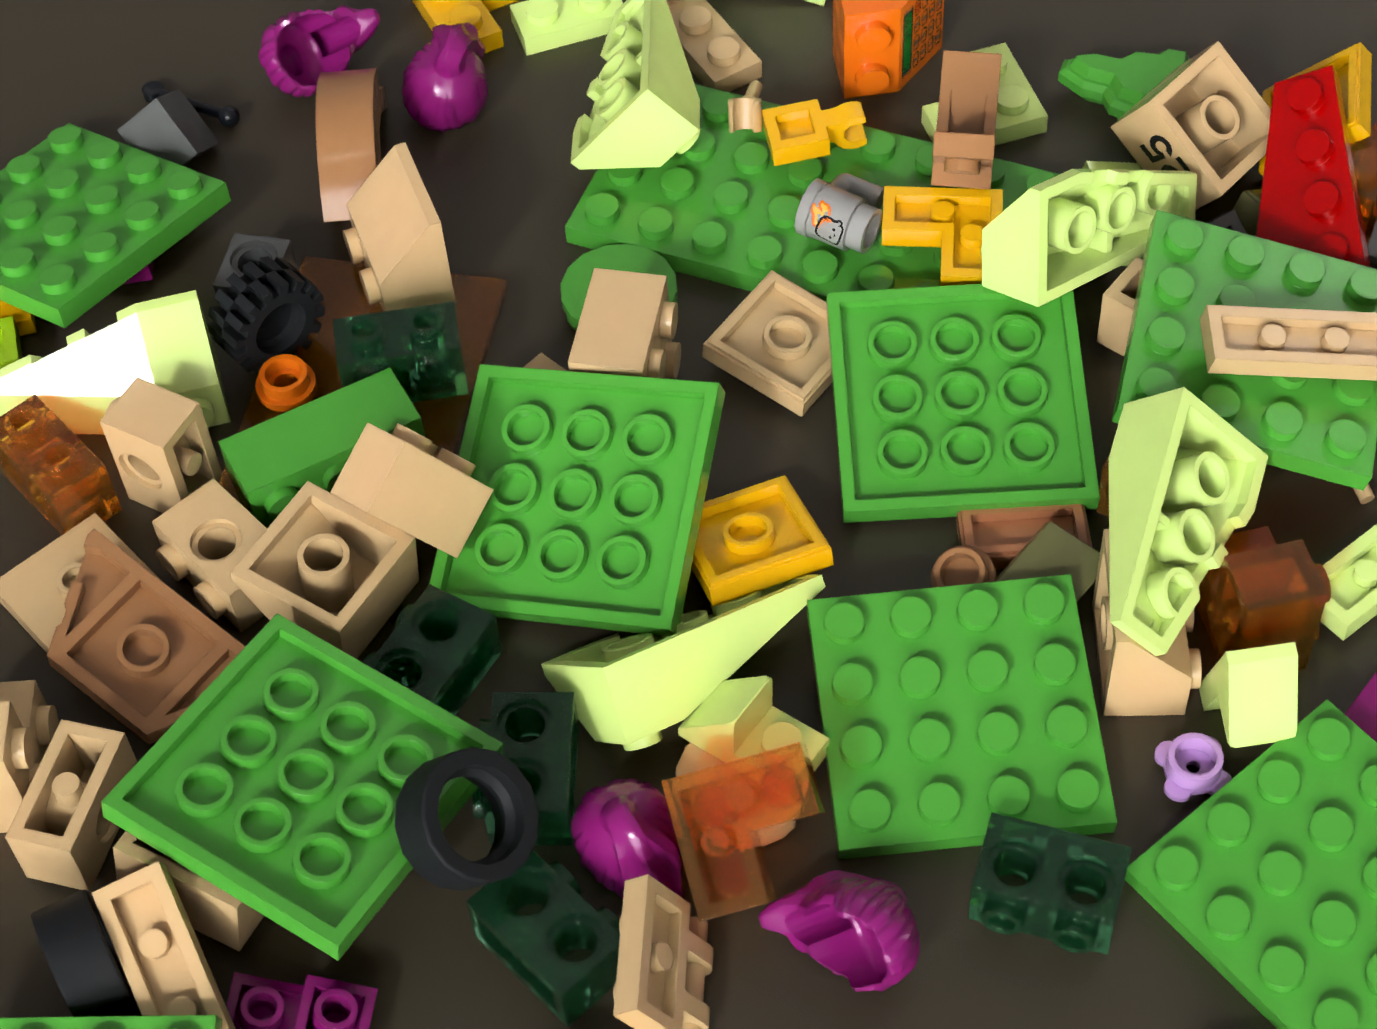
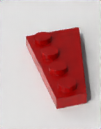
M1330 65L1274 83L1256 237L1371 267L1340 80L1337 72Z

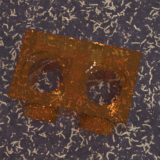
M35 394L0 416V469L2 473L61 535L94 513L105 522L122 510L105 464Z

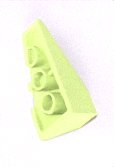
M626 0L614 14L600 54L607 63L601 70L599 77L591 81L586 94L594 101L590 116L588 117L584 114L579 117L573 131L570 163L579 170L661 167L676 152L683 154L689 150L700 134V99L667 0Z
M1070 169L1029 188L982 229V286L1040 307L1134 260L1136 257L1144 255L1150 224L1156 210L1195 220L1197 174L1190 171Z
M192 290L135 303L116 312L118 322L91 335L83 328L66 337V347L42 358L41 356L28 355L1 368L0 433L105 435L100 421L105 416L108 406L113 400L121 397L136 377L199 402L207 427L231 422L220 366L197 291Z
M1185 387L1124 403L1108 458L1110 623L1155 656L1167 653L1200 600L1199 585L1209 570L1220 568L1229 554L1224 545L1235 529L1247 525L1255 512L1269 457Z
M804 575L713 607L711 605L713 612L711 615H708L706 610L682 614L681 623L677 625V633L671 636H659L652 633L637 634L620 639L618 634L608 636L542 663L544 675L596 742L621 744L625 751L649 747L663 739L661 730L685 720L708 698L723 680H727L801 611L807 605V600L813 599L826 587L823 576Z

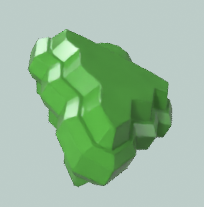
M1167 49L1158 54L1135 52L1122 59L1100 54L1077 55L1074 59H1065L1058 74V81L1084 100L1104 105L1109 115L1119 119L1172 71L1189 60V55H1187L1186 51Z

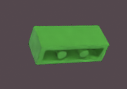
M389 367L222 439L218 443L230 480L245 508L268 528L307 481L328 492L331 491L367 422L390 434L394 431L397 423L424 437L425 433L421 416Z

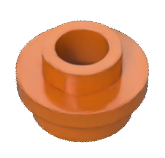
M281 354L268 359L261 366L256 379L255 389L259 401L265 407L273 411L287 412L313 399L317 391V380L313 369L301 358L291 354Z

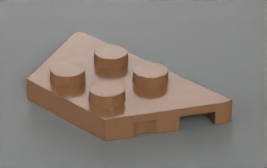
M94 528L87 534L84 543L85 555L76 581H72L64 602L66 612L62 623L55 629L47 658L52 668L147 744H151L163 736L246 646Z

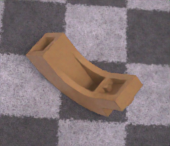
M943 50L936 131H934L931 186L991 190L1002 54Z
M377 68L321 72L318 77L315 110L316 147L324 222L350 220L347 203L382 161L380 119L382 112L387 108L385 86H379Z

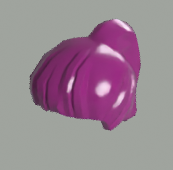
M340 5L331 11L307 9L304 12H288L287 16L282 15L277 18L275 23L270 24L263 31L261 49L258 54L260 65L265 69L274 87H278L283 93L291 94L298 98L316 95L320 73L347 70L351 56L360 50L373 36L380 22V15L377 10L372 8L354 9L346 5Z
M468 22L434 26L432 28L431 42L426 43L422 50L415 52L413 59L403 72V104L412 119L429 130L443 133L447 130L461 129L466 123H473L486 103L488 83L487 73L482 61L485 54V46L478 37L476 27Z
M632 778L626 780L616 779L604 784L602 787L596 786L587 791L571 820V835L575 840L574 846L581 857L580 863L595 876V880L598 883H602L607 890L614 891L622 899L625 881L647 874L682 897V862L679 854L683 838L680 823L678 822L679 814L672 808L664 794L660 793L656 787H652L650 783L640 782Z
M841 870L830 871L813 878L812 881L794 892L769 903L758 915L762 928L787 936L794 948L802 953L807 952L823 967L830 969L833 974L846 977L855 992L872 990L883 992L903 980L915 968L920 954L919 932L914 915L907 904L906 893L900 886L881 878L866 877Z

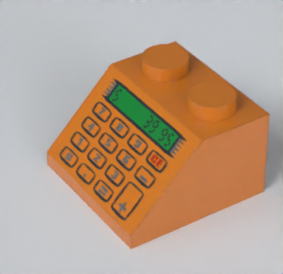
M833 0V57L843 98L899 92L942 48L944 0Z

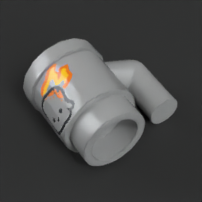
M848 173L839 174L830 183L819 178L815 179L806 189L798 206L794 225L796 233L808 238L812 237L844 251L852 249L865 254L873 245L881 226L883 213L880 207L883 204L884 187Z

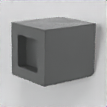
M180 89L155 98L117 130L129 146L185 166L195 157L211 151L219 144L217 138Z

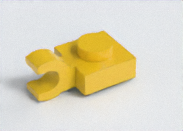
M818 99L761 110L763 128L774 166L831 155L830 143H835L843 149H856L867 144V138L862 125L866 123V118L861 102L858 101L845 102L837 107L821 110Z

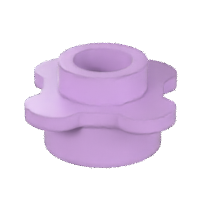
M1194 732L1185 733L1173 741H1163L1156 747L1154 754L1155 762L1163 767L1167 779L1163 788L1164 793L1173 801L1186 802L1192 795L1206 793L1213 795L1232 779L1230 774L1222 769L1224 762L1222 746L1218 740L1211 736ZM1188 765L1199 768V771L1192 773L1186 767Z

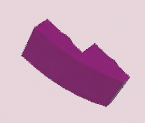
M234 972L226 1007L235 1029H369L378 988L308 974L303 986Z

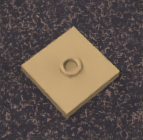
M771 270L703 343L702 357L802 417L832 383L826 301Z
M96 513L0 577V603L46 653H48L55 629L62 623L65 615L64 602L71 582L77 579L85 555L84 543L87 534L94 528L155 575Z

